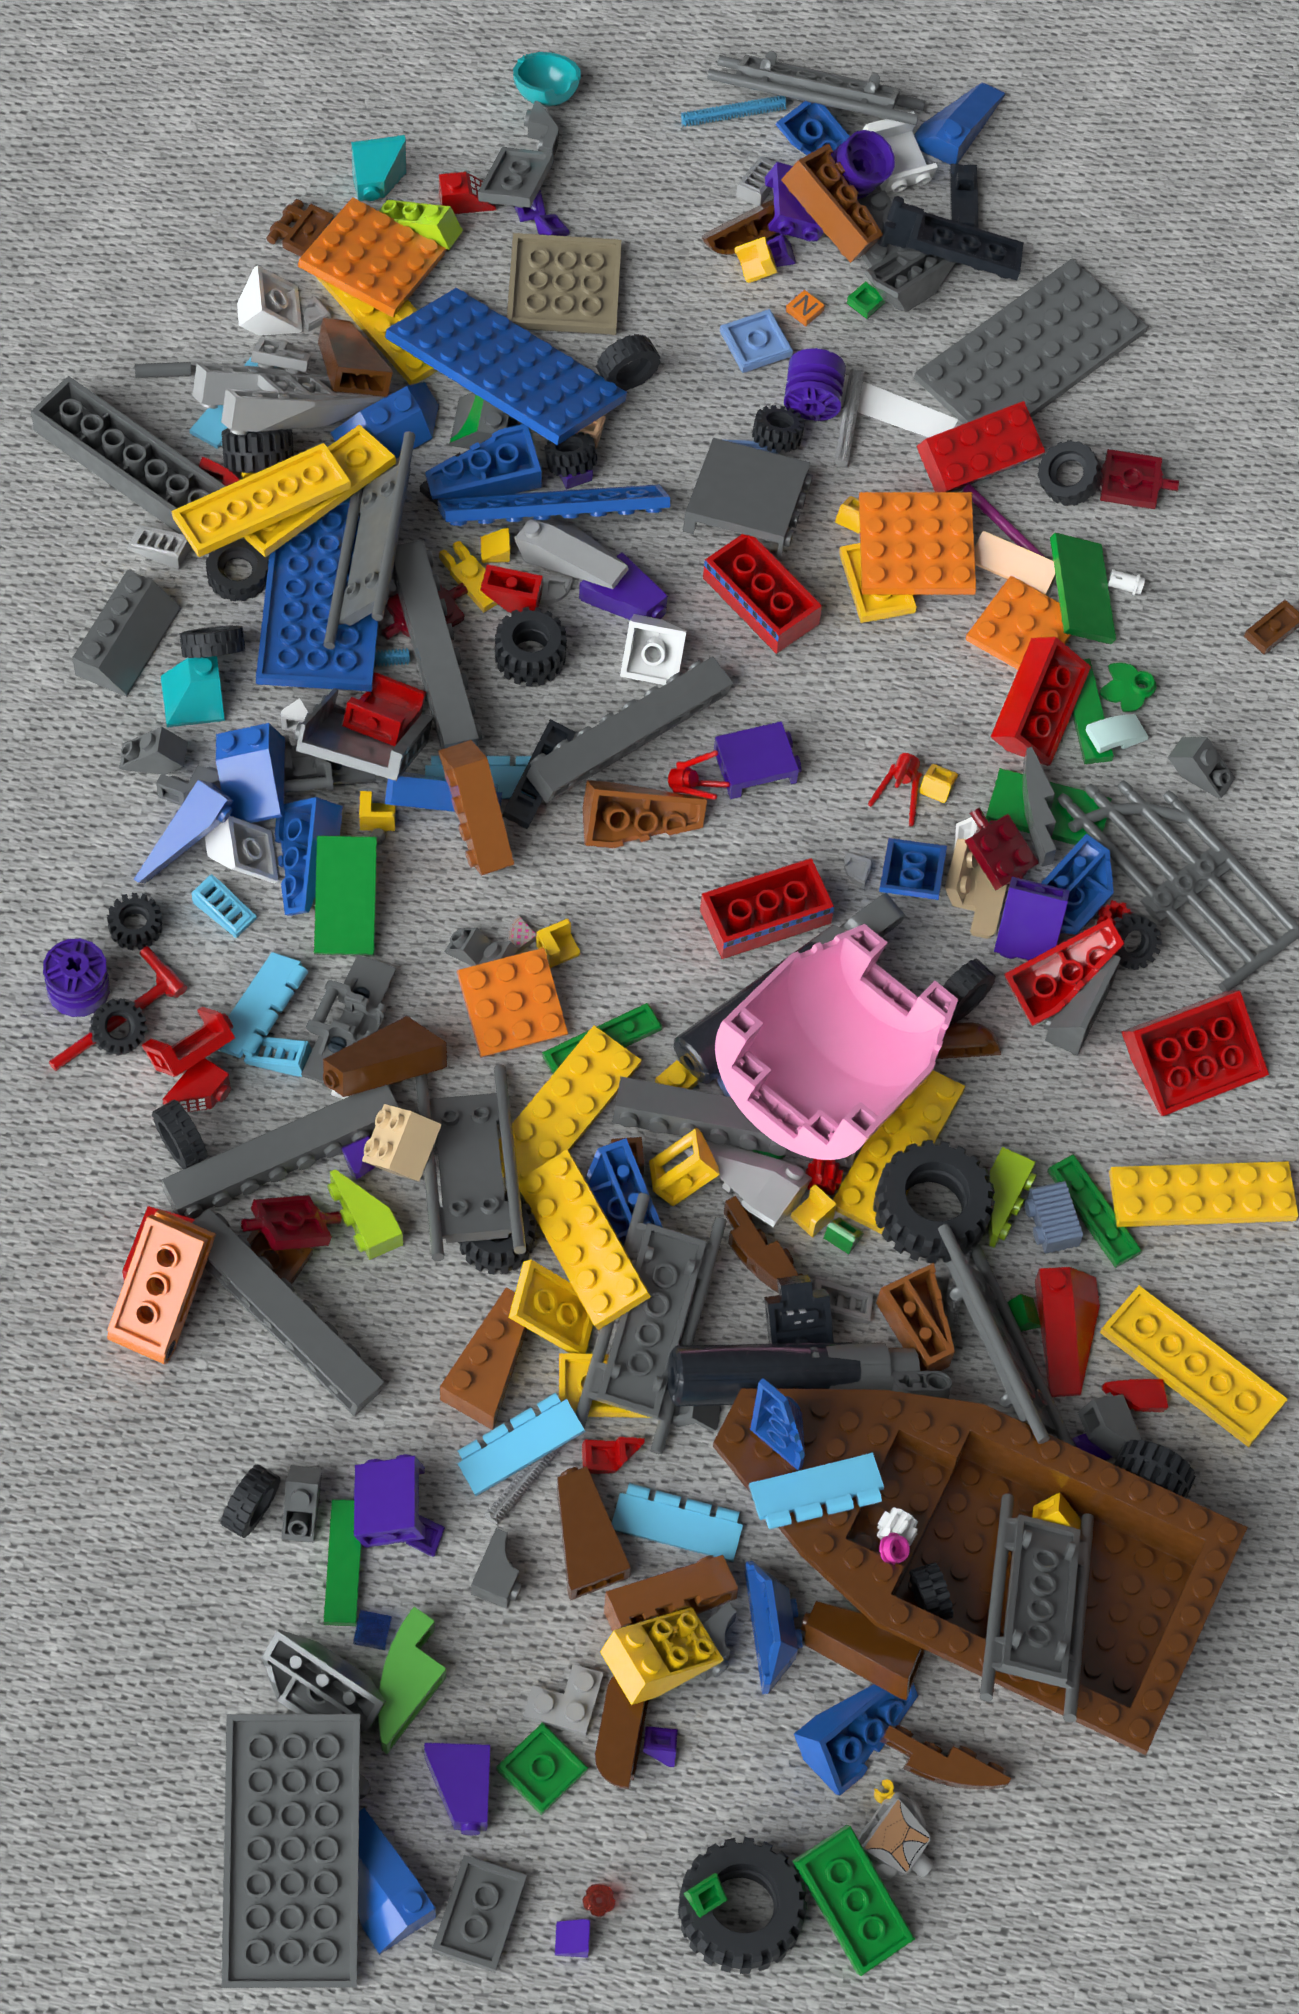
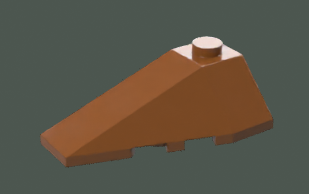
M587 780L583 801L584 844L586 846L617 848L624 846V842L639 839L640 842L650 840V836L663 833L674 835L703 828L707 799L615 782Z

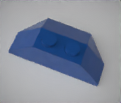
M425 381L405 386L359 411L330 434L334 441H337L352 429L361 425L395 455L397 459L401 454L405 432L410 431L415 434L413 449L432 439L439 405Z
M1087 833L1041 882V884L1070 890L1060 933L1077 935L1114 894L1110 850Z
M627 1138L598 1148L585 1177L623 1246L638 1194L645 1193L649 1195ZM650 1197L643 1224L650 1223L662 1227Z
M747 1561L744 1574L763 1695L770 1693L796 1660L798 1649L803 1647L802 1634L800 1629H795L793 1618L798 1617L796 1598L790 1599L789 1588L755 1562Z

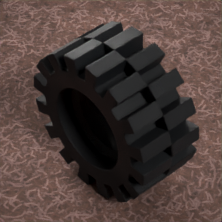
M771 405V409L765 406L763 410L759 409L757 411L752 437H754L755 443L759 442L761 448L767 446L768 451H772V449H776V453H781L783 449L785 453L790 452V449L794 451L797 449V446L801 445L805 420L801 418V414L798 412L794 414V410L791 408L787 411L785 406H781L780 409L776 405Z
M579 431L578 434L572 435L559 445L548 440L547 445L544 447L548 469L556 476H559L561 473L562 477H567L568 474H572V477L577 476L576 473L578 472L584 474L586 473L585 469L592 470L598 461L594 438L588 433L584 435V432Z
M132 893V898L129 899L127 894L122 895V902L117 898L114 901V907L110 906L109 915L107 914L109 933L113 941L116 942L118 940V946L122 948L126 944L127 949L133 951V946L137 945L138 950H142L143 944L146 943L147 946H152V939L157 941L159 933H162L163 923L160 907L156 905L153 898L148 901L147 895L143 893L141 898H138L137 893ZM132 914H141L147 920L145 926L139 929H128L123 923L125 918Z
M1124 913L1122 914L1123 919L1119 917L1113 919L1116 922L1115 927L1123 942H1125L1126 937L1132 931L1140 932L1141 942L1137 949L1132 952L1126 951L1123 945L1115 955L1121 957L1119 963L1121 966L1139 970V966L1142 968L1148 966L1147 960L1152 963L1156 960L1152 956L1154 952L1159 955L1161 950L1156 948V945H1162V939L1157 937L1161 935V932L1156 928L1157 925L1149 919L1136 913H1131V915Z
M122 998L119 1000L112 999L102 1004L94 1012L90 1020L91 1027L89 1032L93 1035L91 1038L93 1043L96 1042L99 1045L97 1048L100 1050L104 1049L106 1054L109 1055L113 1053L119 1056L134 1050L143 1041L144 1034L147 1032V1026H145L147 1020L141 1014L142 1009L140 1007L137 1009L134 1006V1002H126ZM121 1016L128 1021L129 1033L126 1037L114 1038L109 1034L107 1022L111 1017Z
M936 1562L911 1569L909 1571L910 1582L915 1595V1602L918 1604L917 1607L944 1620L953 1618V1606L949 1598L950 1593L947 1590V1584L943 1579L942 1571H940V1567Z

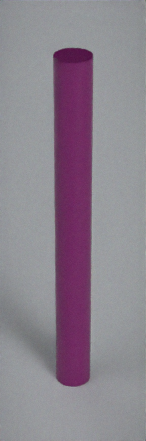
M969 484L963 489L962 492H972V502L1015 544L1045 557L973 486Z

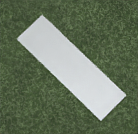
M846 374L841 403L842 409L844 408V401L849 376ZM866 382L862 383L858 412H856L861 416L923 438H929L952 429L958 421L956 418Z

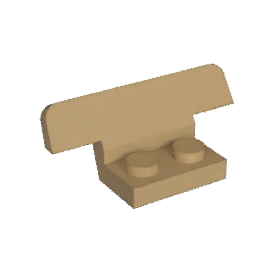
M957 839L945 890L952 906L975 911L970 930L972 936L988 939L996 932L1007 885L995 891L965 843L966 839Z

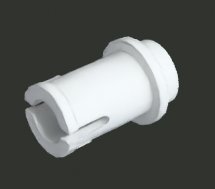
M1112 569L1108 587L1132 592V596H1135V593L1141 595L1145 578L1140 577V574L1135 576Z

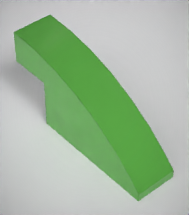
M416 1607L412 1608L401 1624L389 1649L381 1677L379 1692L386 1702L378 1716L381 1748L386 1754L389 1753L446 1679V1668L420 1650L435 1631V1621Z

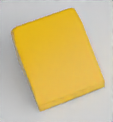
M849 496L840 505L835 523L860 533L859 500Z
M509 528L480 537L482 563L510 562Z
M931 764L924 775L919 793L945 803L959 774Z

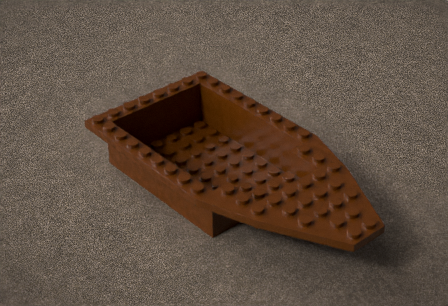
M740 1389L713 1442V1448L751 1493L749 1483L798 1470L750 1430L757 1389ZM777 1389L785 1397L792 1398L799 1405L802 1412L805 1458L803 1467L800 1470L873 1453L884 1485V1490H880L882 1502L859 1507L856 1497H852L854 1509L828 1515L825 1504L821 1505L822 1517L797 1523L794 1512H791L792 1524L778 1528L798 1553L875 1626L981 1677L1002 1495L1011 1494L1014 1496L1012 1518H1017L1019 1514L1032 1517L1034 1505L1059 1492L1080 1519L1084 1514L1093 1515V1539L1077 1720L1075 1722L1144 1755L1147 1754L1248 1527L1054 1436L1049 1435L1050 1439L1047 1442L1038 1444L1030 1425L982 1403L890 1390ZM893 1507L902 1509L918 1521L915 1527L918 1529L917 1535L909 1546L908 1557L899 1564L895 1563V1565L891 1564V1562H884L881 1558V1539L877 1537L879 1520L885 1511L890 1513ZM1010 1550L1008 1554L1000 1637L1004 1635L1012 1551ZM936 1562L940 1567V1571H942L943 1579L946 1581L947 1590L950 1593L949 1598L953 1606V1618L944 1620L917 1607L918 1604L915 1602V1595L910 1582L909 1571L911 1569ZM996 1671V1684L1062 1716L1064 1715L1066 1688Z

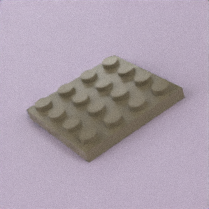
M513 233L507 318L521 328L528 330L616 335L622 240Z

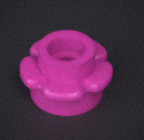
M892 1532L882 1538L880 1553L884 1562H891L893 1565L895 1563L899 1564L909 1555V1543L903 1536Z

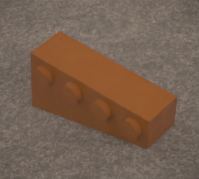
M828 143L799 159L781 181L802 204L806 212L822 228L823 232L838 247L841 254L851 263L865 255L883 234L867 207L860 205L857 195L859 193L854 185H848L842 175L845 170L840 162L835 163L831 156L833 150Z
M472 740L438 750L445 778L451 791L452 805L459 817V831L463 841L467 843L468 850L465 851L469 866L471 868L475 867L482 876L514 865L487 757Z
M507 1287L440 1385L441 1401L491 1430L495 1427L510 1378L512 1377L528 1330L508 1318L515 1292Z
M710 1555L700 1559L695 1564L676 1568L660 1575L606 1591L604 1614L612 1632L622 1627L690 1607L694 1609L696 1614H700L737 1599L738 1586L724 1556L714 1557Z

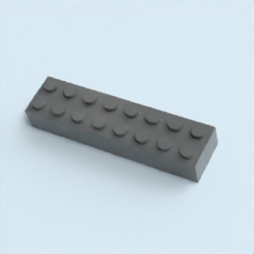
M70 376L65 378L31 410L33 429L36 433L179 534L184 535L174 521L172 511L226 487Z

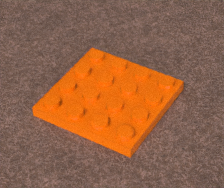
M352 197L300 257L298 267L381 312L394 317L443 258L446 248Z
M859 492L862 595H975L976 576L972 492Z

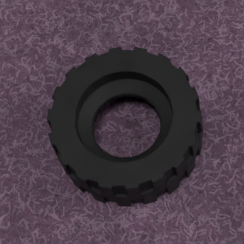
M634 334L632 336H625V338L609 345L601 353V357L598 358L596 368L605 381L612 382L619 388L627 391L642 385L646 380L650 379L658 370L661 361L660 355L649 337L643 334Z
M1067 440V442L1063 443L1059 442L1056 446L1050 447L1048 452L1041 457V463L1038 465L1040 484L1048 497L1052 498L1057 504L1075 506L1078 503H1084L1088 501V498L1095 495V491L1101 485L1100 481L1103 476L1101 464L1088 445H1083L1082 442H1073L1072 440ZM1067 461H1076L1083 467L1082 478L1074 485L1066 486L1061 484L1057 479L1059 467Z
M238 539L210 552L209 557L206 559L208 584L212 587L213 592L219 594L223 599H230V601L235 602L236 600L247 601L249 598L253 599L257 597L258 593L264 591L267 582L268 556L264 557L246 539ZM233 559H244L250 563L252 572L246 579L231 580L224 574L225 565Z
M243 626L207 627L179 633L182 657L221 656L246 650Z
M979 959L970 960L967 964H964L943 985L946 990L958 998L950 1023L962 1020L976 1008L995 983V974Z
M174 1099L152 1111L153 1121L162 1141L183 1170L208 1158V1153L200 1133L178 1101Z
M259 1464L254 1465L243 1477L230 1497L220 1524L240 1537L246 1538L255 1529L268 1510L278 1491L281 1478Z

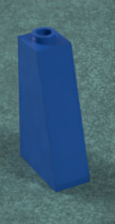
M404 772L397 781L391 779L387 781L385 804L455 812L451 800V791L445 777ZM494 784L499 806L501 808L502 792H497L498 784Z

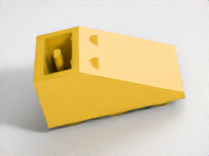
M692 1607L616 1629L600 1651L631 1705L659 1697L724 1660Z

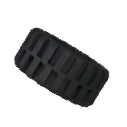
M925 1140L920 1147L913 1143L906 1146L904 1153L902 1151L895 1153L890 1163H886L882 1170L873 1202V1211L876 1212L875 1221L878 1228L884 1227L882 1232L884 1239L887 1242L893 1241L895 1243L894 1249L900 1254L903 1251L910 1253V1259L918 1261L919 1257L927 1258V1263L936 1264L938 1258H942L945 1263L951 1261L950 1254L938 1231V1228L943 1224L950 1225L963 1255L968 1254L971 1247L977 1246L987 1229L995 1204L993 1200L995 1193L994 1185L991 1182L988 1183L990 1174L987 1169L979 1168L981 1161L975 1155L967 1156L965 1154L967 1149L959 1145L955 1149L949 1147L950 1142L940 1141L939 1145H934L932 1140ZM932 1182L941 1184L957 1196L962 1211L960 1215L951 1220H928L918 1215L911 1208L906 1198V1191L919 1183Z
M744 1837L743 1843H736L735 1838L726 1839L724 1845L720 1847L715 1843L707 1848L706 1854H699L693 1860L691 1869H687L683 1878L678 1906V1919H681L684 1938H689V1947L695 1954L698 1952L704 1955L703 1961L710 1966L714 1962L722 1965L721 1971L730 1973L731 1968L740 1969V1974H750L752 1968L758 1967L759 1971L768 1969L770 1963L773 1961L776 1963L780 1962L785 1957L786 1952L789 1949L792 1950L802 1930L807 1910L805 1884L800 1882V1873L796 1866L788 1864L789 1857L782 1850L778 1854L773 1852V1845L764 1841L763 1845L759 1846L754 1844V1838ZM714 1873L718 1875L721 1883L734 1878H746L759 1883L768 1891L773 1900V1915L764 1928L752 1933H738L721 1925L714 1917L712 1910L700 1918L683 1893Z

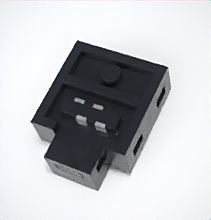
M808 1274L777 1278L779 1295L764 1297L769 1344L834 1343L830 1296L826 1289L813 1291L812 1281Z

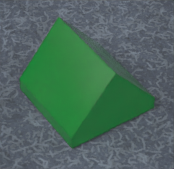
M838 1217L828 1224L823 1239L845 1253L850 1254L864 1233Z
M1019 1294L1007 1302L1021 1332L1041 1327L1040 1318L1032 1297Z
M716 1873L683 1893L700 1918L728 1900Z

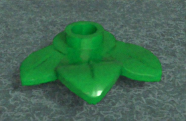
M1112 663L1108 665V670L1113 680L1104 685L1100 690V695L1107 701L1121 702L1120 705L1123 712H1133L1140 709L1144 700L1155 693L1156 681L1150 673L1146 671L1138 672L1131 664ZM1142 684L1146 688H1140L1137 685Z

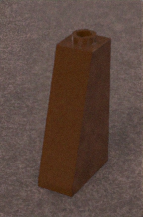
M323 318L318 345L332 390L334 392L387 397L393 374L388 364L350 321Z
M405 1016L324 1058V1084L342 1097L444 1069L447 1067V1042L410 1017Z
M587 1466L581 1469L573 1467L561 1473L560 1477H557V1496L567 1591L571 1601L630 1578L631 1567Z
M818 1601L815 1602L811 1613H805L802 1621L801 1631L805 1632V1646L898 1698L907 1700L924 1658L925 1649L875 1626L862 1613Z

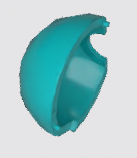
M536 52L523 55V57L518 59L513 68V79L516 88L525 100L533 104L535 101H538L544 107L561 105L574 95L579 87L581 70L574 61L566 56L552 52Z

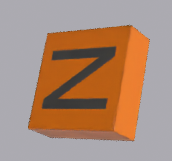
M803 290L786 305V312L806 327L824 311L825 305L806 290Z

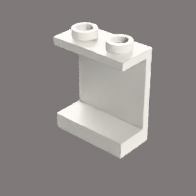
M883 119L868 123L863 128V130L874 131L884 137L891 146L895 156V167L892 175L880 185L882 191L889 192L893 190V192H900L907 188V186L914 184L922 186L932 180L938 166L936 163L926 164L912 132L915 125Z

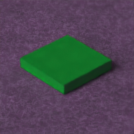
M542 1722L496 1766V1771L540 1815H543L588 1771V1767Z

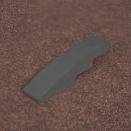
M1029 747L1026 750L1023 762L1022 790L1024 808L1032 843L1041 866L1044 867L1053 864L1057 850L1051 839L1056 821L1050 811L1055 793L1033 747Z

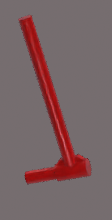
M149 946L144 947L140 951L141 957L156 972L157 985L133 1001L137 1009L140 1007L143 1010L164 994L169 997L178 998L186 992L187 986L168 965L165 966ZM121 1016L111 1017L107 1022L108 1032H112L127 1020ZM89 1032L50 1060V1066L57 1071L94 1045L96 1042L93 1043L91 1039L93 1037L92 1033Z

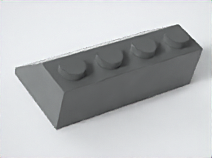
M127 570L72 657L75 675L127 697L180 611V606L153 580Z

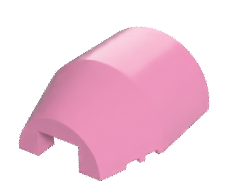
M865 924L838 934L834 940L821 944L819 942L814 944L812 949L799 953L797 951L792 953L722 1021L716 1036L715 1053L718 1069L727 1091L738 1108L753 1125L770 1139L795 1153L814 1159H841L855 1153L924 1082L934 1069L937 1054L943 1044L944 1034L949 1027L958 1002V998L936 981L917 997L877 965L876 962L888 942Z

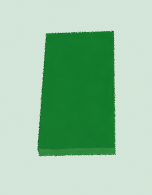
M1055 532L1050 537L1064 633L1112 644L1116 640L1102 544Z
M1002 768L999 769L986 818L990 822L1009 814L1019 831L1030 833L1024 808L1023 774ZM1049 781L1055 793L1050 811L1056 821L1051 839L1076 845L1087 832L1083 828L1075 833L1070 830L1068 823L1073 821L1074 818L1067 812L1066 808L1060 805L1057 798L1062 793L1068 795L1073 800L1072 802L1076 803L1085 814L1097 810L1099 807L1094 802V799L1087 795L1086 791ZM1106 797L1110 802L1112 801V798ZM1107 818L1094 823L1102 832Z
M317 836L314 955L357 956L358 954L361 956H374L377 837Z
M846 1824L793 1860L794 1865L859 1976L864 1975L915 1940L850 1825Z

